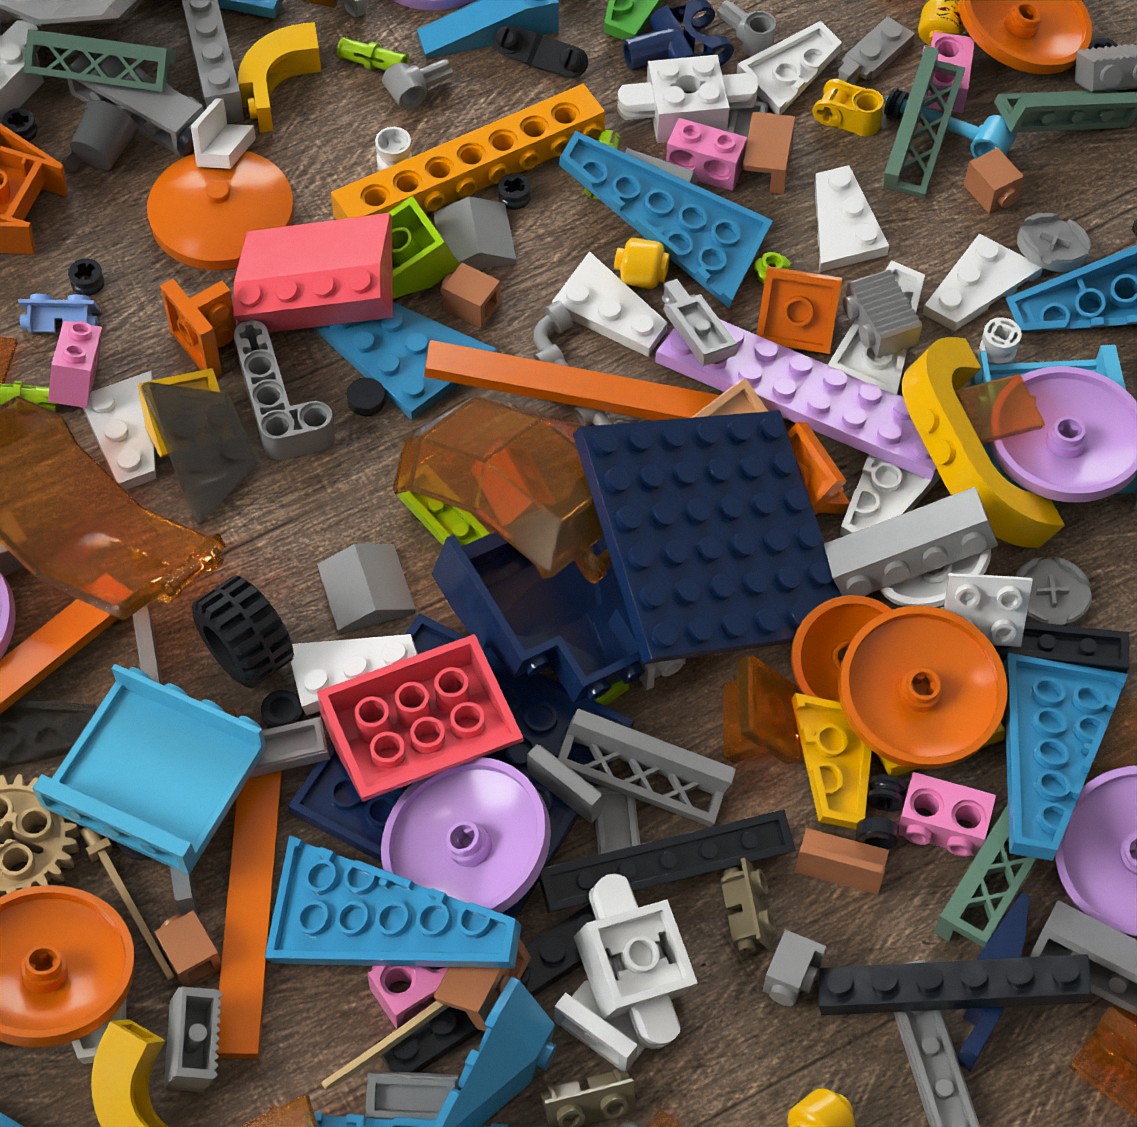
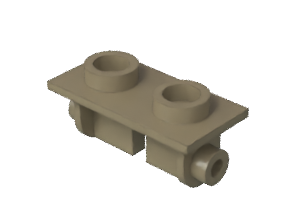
M741 858L743 870L740 871L739 867L727 868L723 871L724 877L721 878L726 908L730 911L742 907L743 912L728 916L733 946L738 947L741 954L754 952L756 950L755 945L762 943L770 952L775 951L772 935L777 933L776 924L769 909L766 910L764 895L768 894L766 878L761 869L757 870L746 858Z
M615 1069L612 1072L587 1078L589 1087L587 1090L581 1091L578 1080L557 1086H548L547 1092L540 1093L542 1107L546 1111L548 1127H580L637 1112L633 1079L629 1077L627 1071L619 1073L618 1069Z

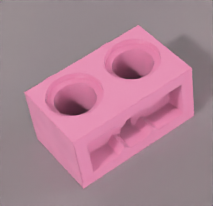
M933 32L930 47L939 49L938 61L965 67V73L952 111L963 113L969 88L975 41L967 36ZM935 72L932 81L940 92L953 85L955 76ZM930 90L928 92L927 98L933 95ZM949 96L943 98L945 103H947ZM937 102L927 106L930 109L942 110Z
M678 118L667 143L666 162L694 171L699 179L698 182L733 191L743 169L747 137Z
M63 320L51 364L48 402L83 408L88 407L99 360L101 326L89 325L81 321L71 322Z
M913 772L898 824L899 835L905 836L907 840L915 844L926 845L929 843L947 848L950 853L957 856L966 857L971 855L976 857L986 839L996 795ZM915 809H927L933 816H922ZM957 821H969L975 828H964Z
M373 966L372 971L367 974L371 992L395 1028L398 1029L436 1001L434 994L449 967L434 970L422 966ZM397 981H404L410 984V987L402 993H394L388 989L392 983Z

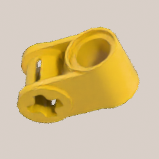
M840 79L827 81L823 88L824 95L822 99L817 101L812 109L815 119L825 126L843 129L859 136L868 137L877 134L882 122L883 96L876 90L852 85Z

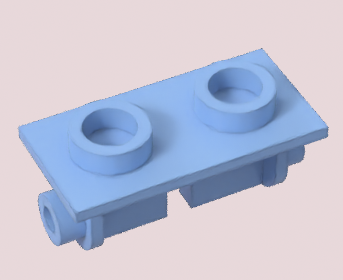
M32 294L30 299H18V303L27 312V314H21L20 327L21 329H27L28 333H56V320H62V324L63 320L71 322L81 321L89 325L98 326V317L92 316V313H101V309L94 300H90L89 296L74 294L69 295L67 300H53L51 295Z

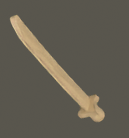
M84 827L80 833L88 846L86 850L91 862L98 859L101 860L167 980L174 978L170 967L108 854L113 852L108 837L103 839L101 834Z
M436 1000L379 1043L323 1080L322 1086L325 1090H328L346 1081L450 1006L441 1004Z

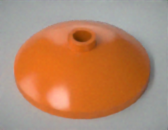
M859 595L832 598L814 608L798 627L791 650L792 670L801 692L804 695L840 702L838 691V677L842 663L840 653L842 650L848 649L851 641L863 626L875 617L892 609L876 599Z

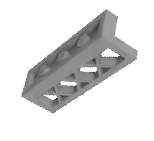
M577 709L569 723L558 755V759L583 779L709 827L715 824L723 795L732 784L736 768L581 709ZM573 741L589 747L595 761L582 765L567 759ZM616 759L629 763L634 776L625 780L613 776L607 763ZM657 773L668 778L674 791L664 795L653 792L646 778ZM697 788L713 794L708 812L693 807L686 793Z

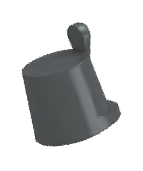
M101 100L86 101L82 108L83 117L70 143L72 151L62 160L63 167L68 172L77 171L81 161L100 170H110L139 131L134 120L118 107Z

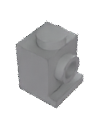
M785 929L767 971L762 991L768 993L772 1000L781 1005L793 1006L796 1004L801 991L810 992L817 971L822 964L826 946Z

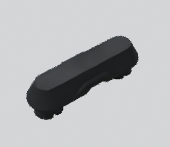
M512 25L501 27L496 32L494 42L498 52L529 66L568 78L580 77L588 68V56L579 47Z

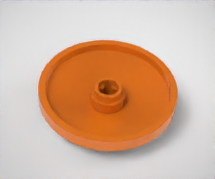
M1082 0L958 1L962 23L976 44L997 61L1023 72L1056 74L1066 71L1076 64V52L1079 49L1085 50L1088 48L1092 39L1091 18Z
M245 151L233 167L228 169L197 167L195 153L173 163L158 177L148 197L147 214L153 237L169 256L183 264L199 269L229 270L238 268L247 231L292 225L294 202L292 190L286 176L274 163L258 154Z
M931 606L900 607L887 611L869 621L851 641L843 657L838 677L841 707L846 720L857 737L882 758L914 769L945 768L958 764L976 754L990 740L998 728L1007 703L1006 673L993 644L968 620L953 612Z
M33 886L1 896L0 1041L21 1047L57 1046L80 1039L106 1023L125 1001L132 986L135 972L134 945L129 929L122 917L114 908L99 897L67 886Z

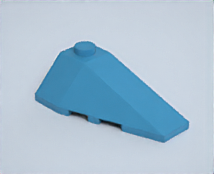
M476 0L417 29V35L426 59L495 45L496 32L501 27L508 25L517 26L540 35L559 32V1Z
M1137 245L1006 297L1009 309L1015 323L1020 327L1021 333L1137 324Z
M511 976L484 1024L487 1030L482 1038L479 1052L471 1049L465 1061V1067L458 1087L462 1088L461 1091L453 1088L449 1092L432 1127H480L532 1082L539 1068L547 1070L557 1049V1045L551 1043L555 1024L520 980Z

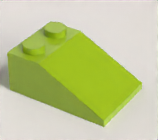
M413 196L388 212L392 216L393 299L431 288L459 267V262Z

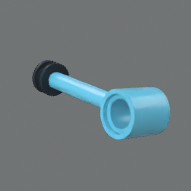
M896 87L893 88L886 98L884 114L891 117L894 115V118L899 119L904 114L909 92L899 91ZM928 107L923 108L922 111L928 123L943 116V113ZM999 115L989 116L984 124H981L979 127L950 117L946 129L973 140L970 150L974 158H978L996 148H999L1006 156L1018 135V132H1010L1003 117Z

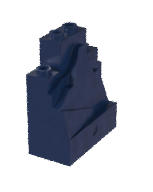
M585 477L577 481L569 499L463 546L459 544L454 534L446 538L431 575L454 613L470 634L476 635L481 648H491L497 659L504 662L513 679L526 672L529 676L538 674L550 665L573 703H576L586 697L590 701L596 700L605 695L611 689V685L623 681L624 684H629L645 673L644 667L646 664L643 665Z

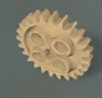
M18 774L14 783L9 785L4 775H0V812H7L0 819V897L23 888L49 885L48 882L51 879L63 883L65 879L60 868H73L74 863L69 854L79 852L77 841L73 839L80 836L77 824L41 807L32 789L39 779L37 777L26 786L21 774ZM37 825H46L44 830L39 833H29ZM31 850H32V851H37V852H41V851H43V852H42L41 854H36V853L31 852ZM28 862L23 869L10 871L16 863Z

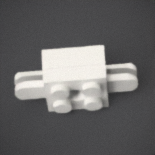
M24 20L16 21L3 35H0L1 124L3 116L9 110L19 108L44 83L42 75L24 72L28 29L38 30L35 24ZM37 45L36 52H37L42 46ZM36 53L35 67H40Z
M718 55L648 61L647 83L622 85L618 90L617 111L625 120L652 118L657 143L668 142L678 118L727 131L729 110L754 107L757 99L758 82L751 73L722 75Z
M608 874L602 877L589 891V901L596 920L586 923L574 936L602 1019L607 1020L629 1013L641 1045L649 1049H661L673 1041L680 1033V1023L671 999L685 995L698 982L668 899L638 908L627 878L618 874Z

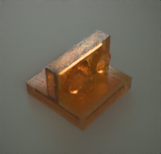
M753 655L738 659V679L723 684L724 758L732 763H737L770 753L785 764L800 761V736L791 701L794 694L798 693V686Z
M1114 1005L1113 1007L1110 1006L1101 1018L1093 1034L1073 1059L1069 1068L1136 1118L1137 1015Z

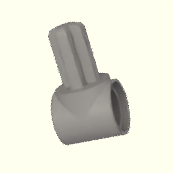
M728 0L722 2L721 7L717 10V15L736 29V37L743 42V51L748 56L752 57L774 45L776 20L773 15L765 11H754L748 14L733 2Z
M445 59L421 69L416 65L409 67L406 63H397L385 71L382 83L402 110H411L424 101L428 87L451 78L453 70L449 61Z

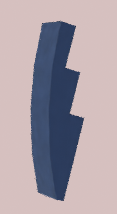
M1024 892L1020 894L977 960L1021 957L1026 937L1029 895ZM1004 1007L966 1009L963 1018L975 1025V1028L962 1045L957 1058L960 1066L971 1072L991 1037Z

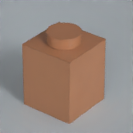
M996 148L969 161L964 187L990 214L1002 207L1008 208L1018 200L1024 175L999 148Z
M461 263L453 274H448L442 282L440 292L443 295V311L480 329L483 328L501 304L500 280L464 263Z
M194 910L185 915L178 914L170 917L161 925L160 929L154 931L159 947L182 987H191L221 970L218 951Z

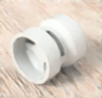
M387 127L377 134L375 145L379 171L412 157L411 138L406 130L399 127Z
M1003 317L990 320L984 328L978 357L980 351H986L988 365L1014 363L1022 335L1017 323Z

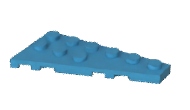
M575 131L560 156L559 166L647 240L662 243L665 252L670 253V259L725 306L730 308L771 228L773 220Z
M394 302L392 318L311 327L364 377L379 381L384 387L385 396L411 420L461 385L424 377L430 340L497 352V349Z
M1008 653L1004 662V670L1007 679L1005 725L1009 853L1053 861L1128 674Z
M289 835L265 959L272 964L515 968L522 925L510 916L472 902L466 903L448 896L445 892L434 888L428 889L415 884L407 878L358 860L347 859L331 850L312 846L301 839Z

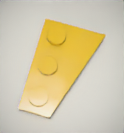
M795 693L791 701L818 821L856 830V824L865 819L872 750L851 729L840 702Z

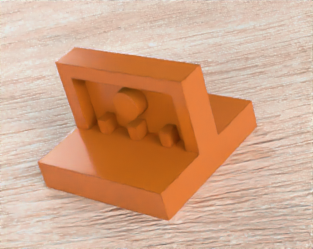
M767 266L756 335L787 348L830 354L842 278Z
M174 279L160 285L170 332L200 370L213 368L215 377H218L222 374L218 347L226 346L234 339V331L237 327L236 319L233 317L230 289L223 281H220L189 298Z
M796 422L787 433L814 514H842L850 504L843 493V485L847 480L806 422Z

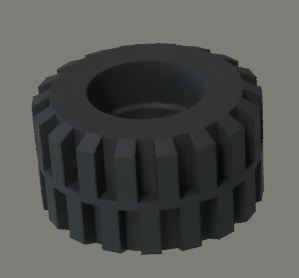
M237 575L232 576L192 604L193 619L205 645L220 666L243 686L250 689L254 688L294 659L291 638L281 618L266 597L244 578Z

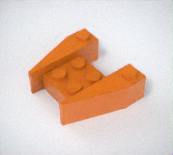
M0 123V253L34 254L36 249L31 223L24 221L41 189L66 197L68 191L63 164Z

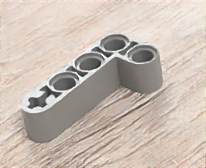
M247 320L240 323L234 331L236 351L265 454L271 459L286 460L329 448L335 440L333 416L330 407L320 401H310L290 406L268 329L262 322L256 320ZM256 347L257 350L251 351V348Z

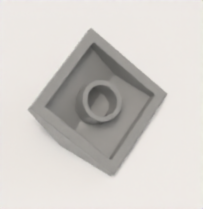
M468 196L433 212L436 230L459 264L464 263L475 269L517 264L505 203Z
M353 544L317 564L338 634L416 614L394 544Z

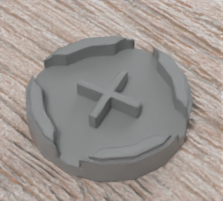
M1037 213L1027 217L1018 231L1017 245L1021 253L1030 262L1043 269L1055 272H1070L1084 264L1089 255L1091 241L1081 226L1068 219L1067 223L1058 220L1059 215L1054 213Z
M1042 557L1034 558L1022 565L1015 577H1029L1033 580L1026 615L1027 622L1075 626L1084 619L1091 606V584L1087 575L1077 565L1064 558L1052 557V560H1042Z

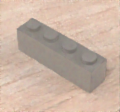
M181 0L205 109L216 98L224 99L227 123L243 121L244 113L240 89L218 0Z
M83 53L70 66L75 72L81 73L92 63ZM92 53L96 60L103 55ZM111 56L101 64L108 76L116 78L127 69L117 56ZM139 67L135 69L144 82L156 84V79L147 75ZM96 69L90 73L91 75L101 76ZM131 74L124 78L136 81ZM67 79L71 95L85 103L90 100H101L118 107L134 120L139 129L138 133L179 156L181 154L177 150V140L184 129L191 126L204 112L203 105L199 101L179 93L168 83H166L165 92Z
M976 486L824 544L832 577L842 596H866L867 594L998 546Z
M1058 900L1030 957L1088 954L1091 992L1137 1015V940Z

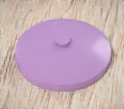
M1046 367L1018 377L1006 386L997 398L989 423L988 433L991 450L1004 472L1028 491L1056 501L1090 502L1117 493L1126 487L1137 475V401L1122 386L1108 377L1077 367Z
M480 757L414 782L405 790L394 805L384 828L381 843L383 870L412 880L415 884L428 889L434 888L445 892L448 896L466 903L472 902L502 913L517 903L528 892L545 864L551 837L548 810L540 793L519 770L505 762Z
M1127 766L1101 774L1083 786L1056 852L1055 859L1062 886L1079 911L1136 939L1137 766Z

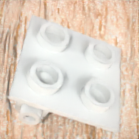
M949 573L944 606H940V608L953 612L971 622L993 645L1021 647L1033 580L1029 577Z

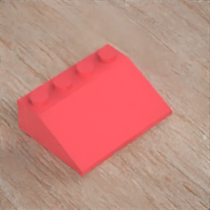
M385 213L247 231L234 279L233 317L239 324L247 320L260 321L266 326L268 333L392 318L391 214Z
M475 634L317 691L323 722L334 748L362 802L523 742L522 733Z

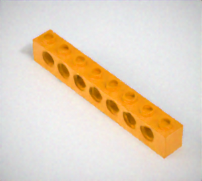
M583 83L332 191L333 216L336 220L385 214L411 196L414 197L425 214L437 211L442 206L453 201L468 197L474 192L492 184H498L505 175L530 170L542 162L556 156H561L575 131L597 140L600 132L605 130V110Z

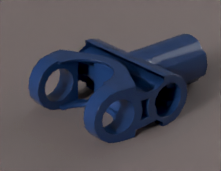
M706 0L687 1L686 5L673 9L668 6L659 8L650 18V25L654 32L623 39L622 42L625 61L629 69L646 66L648 61L697 57L699 55L694 53L695 39L704 43L703 53H700L701 56L713 55L717 50L725 47L722 52L716 54L721 66L733 55L734 46L728 37L708 36L699 33L701 29L711 24L715 17L712 5ZM706 11L703 16L693 18L698 12ZM681 22H684V32L679 25Z

